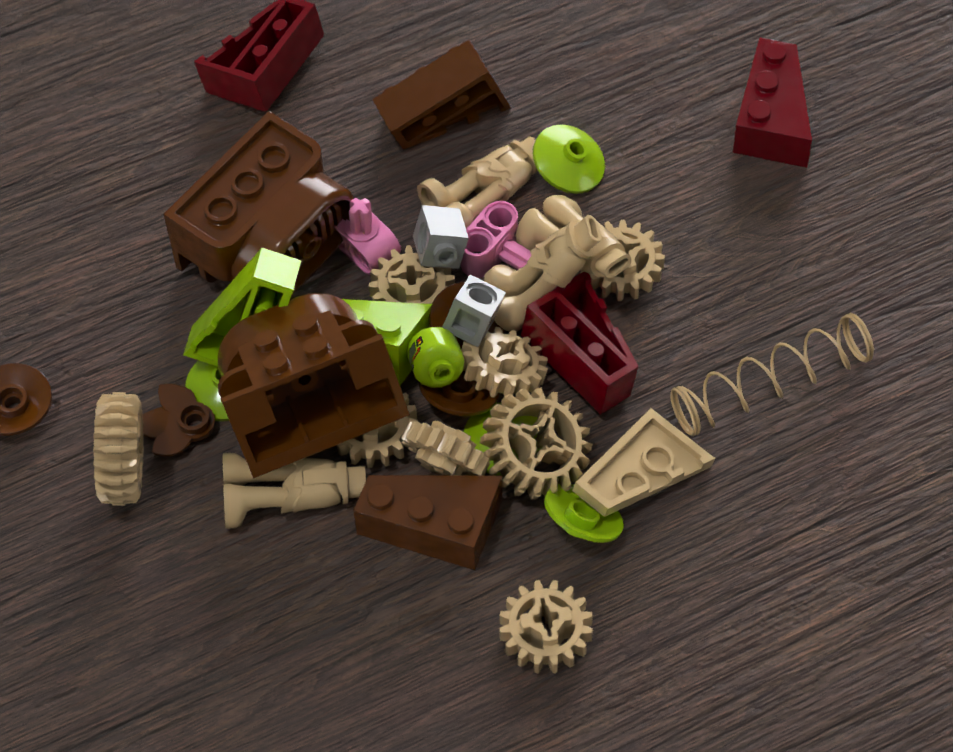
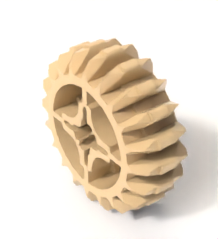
M542 387L536 388L531 395L526 388L519 390L516 393V397L512 394L506 395L501 400L502 405L496 404L490 410L492 418H487L482 427L488 433H485L480 438V444L489 447L483 456L488 457L490 461L493 460L495 464L489 469V475H496L500 472L504 477L502 479V487L505 488L510 483H513L515 485V496H521L527 489L530 500L538 499L542 493L545 496L549 489L552 493H557V484H560L564 491H568L571 488V482L575 483L583 475L581 469H585L590 461L584 454L591 451L593 444L582 440L589 434L590 428L579 427L578 422L583 418V413L572 415L569 411L572 400L565 401L562 405L559 404L558 392H552L545 398ZM520 416L538 417V420L532 426L524 423L518 426L511 423L512 419ZM511 448L516 451V453L518 454L519 460L516 458V456H515L514 453L512 452ZM540 462L548 464L556 462L561 465L554 472L534 471Z
M126 392L102 394L97 401L94 420L93 465L96 496L102 504H112V506L134 504L140 498L143 477L144 434L141 402L136 394H126Z

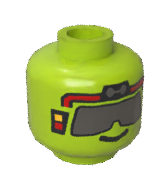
M442 327L423 329L414 335L408 344L407 357L415 378L422 385L430 388H441L453 383L463 372L465 360L457 338L449 330Z

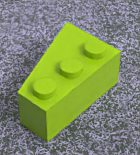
M261 248L192 325L183 356L218 366L220 344L234 325L253 314L278 304L279 307L288 306L301 260Z
M342 299L350 305L359 320H366L372 323L378 334L382 335L399 385H401L412 371L407 357L408 344L414 335L430 327L429 314L432 304Z

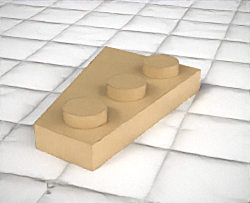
M650 408L575 482L572 491L606 517L712 467L715 458Z

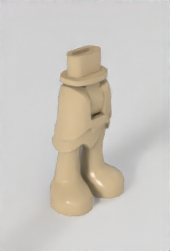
M529 136L522 142L514 140L509 145L498 148L487 156L471 162L469 166L462 169L463 176L446 187L434 178L426 179L417 187L418 197L422 205L459 208L467 229L486 206L498 200L507 201L538 171L533 160L535 139ZM473 191H475V193H479L468 202L464 204L460 203Z
M552 195L543 202L544 215L536 208L529 209L518 224L516 242L531 251L536 248L535 245L545 241L557 230L566 227L569 222H580L583 219L582 211L574 200L563 195ZM598 222L601 241L593 247V255L590 259H586L581 270L596 277L606 276L613 278L627 269L632 259L630 255L625 253L624 245L618 242L616 237Z
M587 215L580 222L571 221L566 227L557 230L545 241L535 245L536 248L530 251L531 257L527 264L516 271L507 265L501 264L493 266L485 273V282L506 292L494 319L501 328L508 332L511 330H515L516 333L523 328L527 305L551 292L557 286L565 288L582 269L586 259H590L593 255V247L601 241L599 225L593 216Z
M223 453L225 527L228 529L241 526L247 512L252 509L282 507L281 514L291 511L296 513L308 509H319L337 505L341 501V496L343 504H348V498H359L366 482L365 466L347 467L346 461L336 463L330 459L303 458L253 479L246 459L236 453ZM251 482H284L283 487L243 486Z

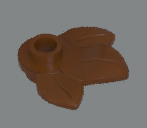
M160 384L158 395L161 407L142 414L143 434L145 437L155 440L152 452L154 455L159 456L179 454L191 442L207 438L215 428V417L212 410L208 406L197 402L192 390L176 384ZM193 421L202 422L197 426H189V424Z

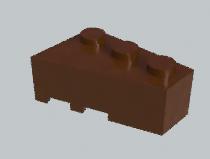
M470 39L461 45L452 47L440 58L420 67L414 74L398 84L386 88L382 94L372 99L390 132L403 150L446 134V126L465 119L469 125L479 121L478 114L496 107L499 108L500 112L511 108Z
M368 475L353 510L356 533L475 570L503 500L502 476Z

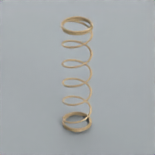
M849 313L844 315L838 323L837 341L827 332L813 328L808 331L804 340V356L791 345L780 342L774 346L771 353V372L758 360L752 357H745L741 359L737 369V387L723 374L711 371L707 374L703 384L704 404L686 387L677 386L672 388L670 394L671 404L678 422L690 436L694 437L700 433V418L689 396L690 394L702 407L711 427H715V422L710 414L706 391L707 381L712 375L722 377L734 389L741 400L743 409L746 413H749V407L743 397L740 380L741 366L747 360L757 363L767 373L774 384L777 395L782 399L783 392L776 381L774 371V354L776 349L781 346L790 348L800 357L806 365L812 383L816 384L817 378L807 356L808 338L814 332L826 335L839 350L844 367L849 370L851 367L850 362L842 349L840 341L842 324L845 340L853 355L864 363L871 361L874 355V345L866 325L856 314ZM849 318L857 325L864 338L867 357L860 352L854 342L850 331ZM678 394L683 399L690 413L693 428L689 425L683 414Z

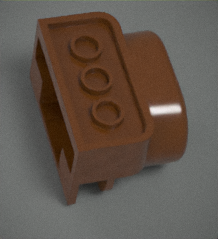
M268 111L163 215L175 265L180 271H183L193 262L198 266L200 276L207 282L212 283L218 279L232 281L261 248H265L301 260L293 295L333 255L342 243L343 239L334 226H338L342 219L350 221V201L354 197L347 188L324 174L320 145L313 138Z
M324 293L306 294L291 299L288 306L279 307L278 304L253 314L234 325L220 344L218 368L221 379L218 384V392L253 479L410 415L382 335L378 334L372 323L366 320H359L350 305L334 295Z

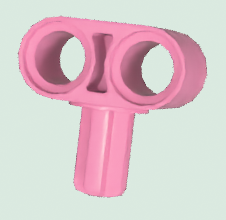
M352 199L349 210L350 221L342 219L338 226H334L343 239L338 248L365 274L370 275L371 269H379L378 259L380 257L391 260V250L395 249L398 253H401V246L393 232L372 213L371 203L368 199Z
M506 201L490 203L467 227L469 239L460 264L462 271L467 276L471 274L477 278H482L489 269L499 265L502 261L517 270L527 264L531 253L530 250L516 242L518 212L511 203Z

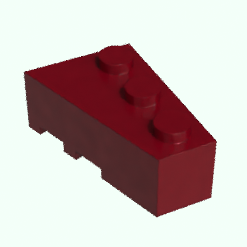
M276 0L248 21L250 24L249 28L235 38L229 35L221 41L223 47L208 58L202 55L195 60L194 64L205 92L267 112L325 35L314 3L304 0Z
M759 37L736 123L733 153L808 168L812 136L797 44Z
M582 272L572 278L565 288L557 287L527 305L521 336L523 338L527 336L531 338L529 343L531 346H540L542 348L540 355L547 357V362L601 415L631 396L639 366L618 327H613L606 313L607 306L604 300L597 297L591 285L592 278L590 274Z

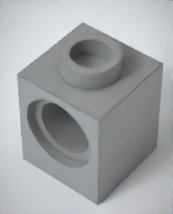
M422 205L413 233L421 266L459 269L469 239L460 209Z
M470 274L456 295L442 328L449 330L454 336L479 347L494 322L506 292Z

